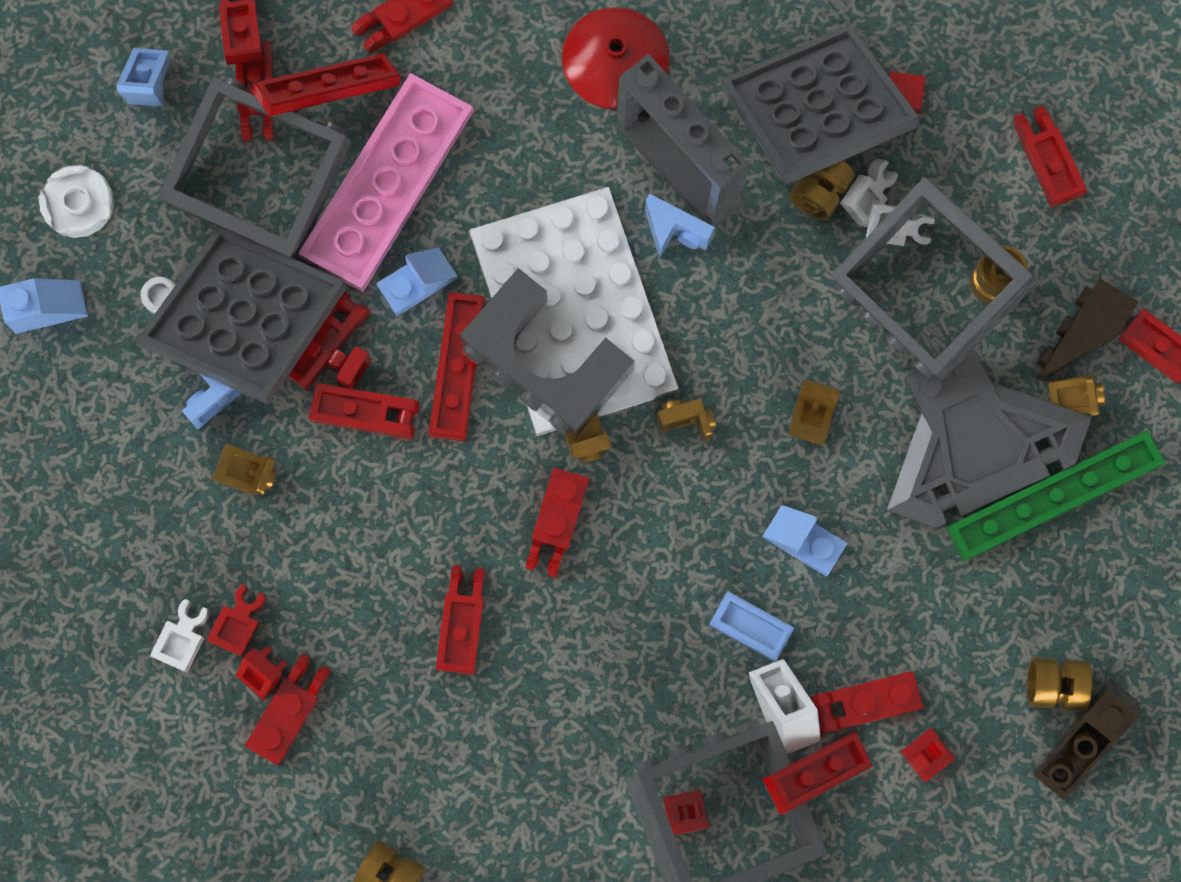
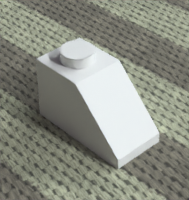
M784 659L749 672V678L766 723L774 721L787 754L820 741L817 708Z

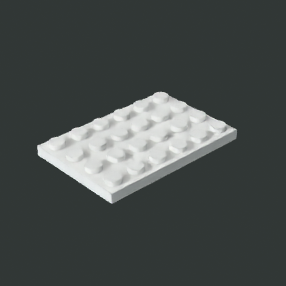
M609 187L469 230L491 298L518 268L547 290L548 302L524 328L516 343L515 352L518 360L530 373L545 379L566 377L578 370L606 337L631 357L635 364L634 371L597 413L598 417L678 392L672 368ZM527 406L536 436L557 430L548 421L551 417L540 408L534 411Z

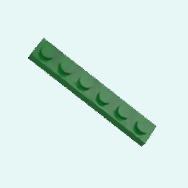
M1146 430L948 526L946 531L962 561L965 562L1164 465L1165 462Z

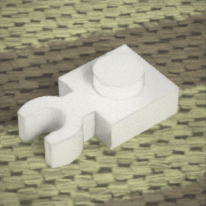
M873 160L868 169V176L859 175L840 202L842 207L859 226L868 228L872 203L885 204L887 197L883 194L885 188L891 187L898 177L896 172L887 170L884 172L888 165L887 160Z
M872 203L866 238L896 206ZM917 215L909 219L887 244L904 246L906 236H910L920 244H929L931 238L919 235L918 228L924 223L934 224L935 220L927 215Z
M185 599L178 608V616L180 618L178 624L166 622L150 656L188 673L204 640V637L196 634L195 631L208 621L210 611L203 607L198 617L189 618L188 610L192 603Z

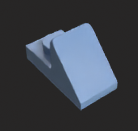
M133 48L117 83V92L127 103L164 107L163 79L170 65L169 51Z
M651 194L648 195L645 214L659 258H661L673 234L677 235L678 241L691 249H697V247L704 250L707 249L713 238L714 226Z
M439 247L406 255L407 265L376 283L378 290L396 317L458 279L457 274Z
M199 373L210 388L206 391L200 390L192 395L186 402L187 407L182 412L198 430L242 394V392Z
M784 505L780 507L762 538L826 577L847 545L842 539L815 524L818 520L815 516Z

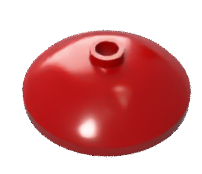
M603 8L584 16L569 31L563 45L562 66L569 85L582 99L601 108L618 110L619 77L647 54L667 73L669 49L659 27L645 15L627 8ZM612 45H620L622 50L620 52H613L610 50V47Z

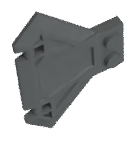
M974 349L943 381L934 374L927 378L920 371L905 377L906 385L921 416L887 511L937 528L947 523L943 514L946 510L956 507L960 516H963L1049 477L1046 465L1058 460L1063 470L1074 466L1092 417L992 383ZM1047 439L1050 447L1039 452L1035 444ZM945 486L948 493L936 498L933 490Z

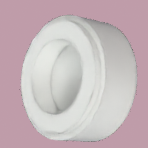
M154 277L148 280L141 290V300L146 309L155 314L175 284L165 277Z

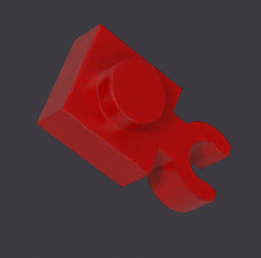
M243 584L238 587L235 593L237 604L235 609L232 610L223 606L207 638L208 642L242 658L245 656L260 625L258 621L251 617L253 613L260 611L266 603V596L262 593H259L254 603H246L244 597L248 587Z

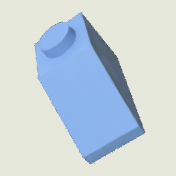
M33 278L0 287V305L4 323L15 334L88 316L80 280Z

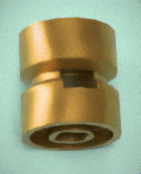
M842 160L798 179L788 197L799 210L815 219L826 221L830 219L840 202L838 196L846 193L856 175L854 170Z
M1000 245L1027 269V262L1017 249L1007 245ZM983 255L970 277V288L978 300L989 305L1012 280L990 259Z
M1031 658L1027 674V701L1030 707L1054 708L1056 703H1059L1063 710H1087L1092 692V670L1088 661L1066 659L1059 665L1055 658ZM1062 677H1064V680H1063V691H1061V680H1062Z
M378 839L364 859L353 882H383L379 877L386 865L394 868L387 882H420L426 866L409 856L403 859L399 858L396 848Z

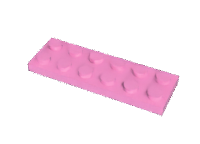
M410 73L298 253L299 257L324 272L343 280L355 289L364 292L473 114V106Z

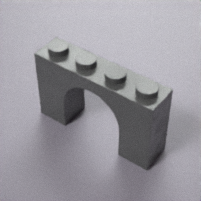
M518 268L460 334L461 344L464 346L462 352L474 363L479 365L482 361L493 370L490 374L502 386L508 388L512 385L522 394L519 397L529 408L534 411L540 408L551 417L548 421L560 433L566 435L570 432L577 438L634 371L635 361L605 337L581 367L566 377L545 379L530 373L518 360L515 352L516 343L524 328L548 302L547 290Z

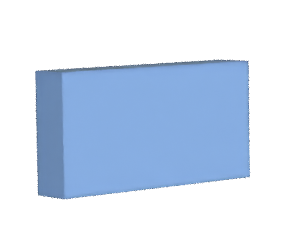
M729 591L725 594L709 623V626L774 662L778 660L794 630V627Z

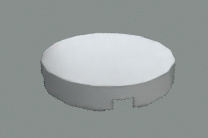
M82 165L64 167L53 173L48 178V183L45 185L44 190H41L39 196L40 212L46 223L59 234L72 238L89 236L100 230L110 219L114 208L113 191L105 177L99 172L97 173L95 170Z

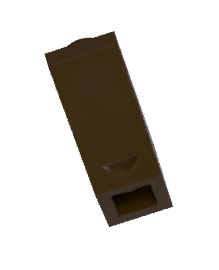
M1101 278L1092 288L1086 285L1074 303L1079 307L1077 313L1073 318L1067 315L1055 333L1061 337L1055 348L1048 345L1038 360L1037 364L1042 369L1036 378L1044 381L1111 342L1121 332L1139 301Z
M1109 679L1090 700L1087 710L1081 711L1033 775L1064 800L1140 716L1141 703L1112 679Z

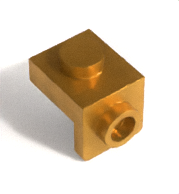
M1094 374L1048 381L1051 403L1084 415L1091 414V416L1100 414L1099 405H1106L1103 382L1095 383Z
M804 380L796 402L788 435L824 446L840 390L822 383Z
M701 398L684 403L683 399L673 400L662 406L663 410L658 411L657 423L661 433L697 423L702 442L705 443L711 440L712 430L716 429L712 410L710 407L704 409Z
M598 414L595 415L577 438L570 432L564 435L570 456L574 459L581 458L582 463L604 457L603 450L611 448L608 435L602 430Z
M225 444L212 481L253 496L262 495L265 490L271 488L275 480L276 469H273L276 459L269 456L261 457L230 444Z

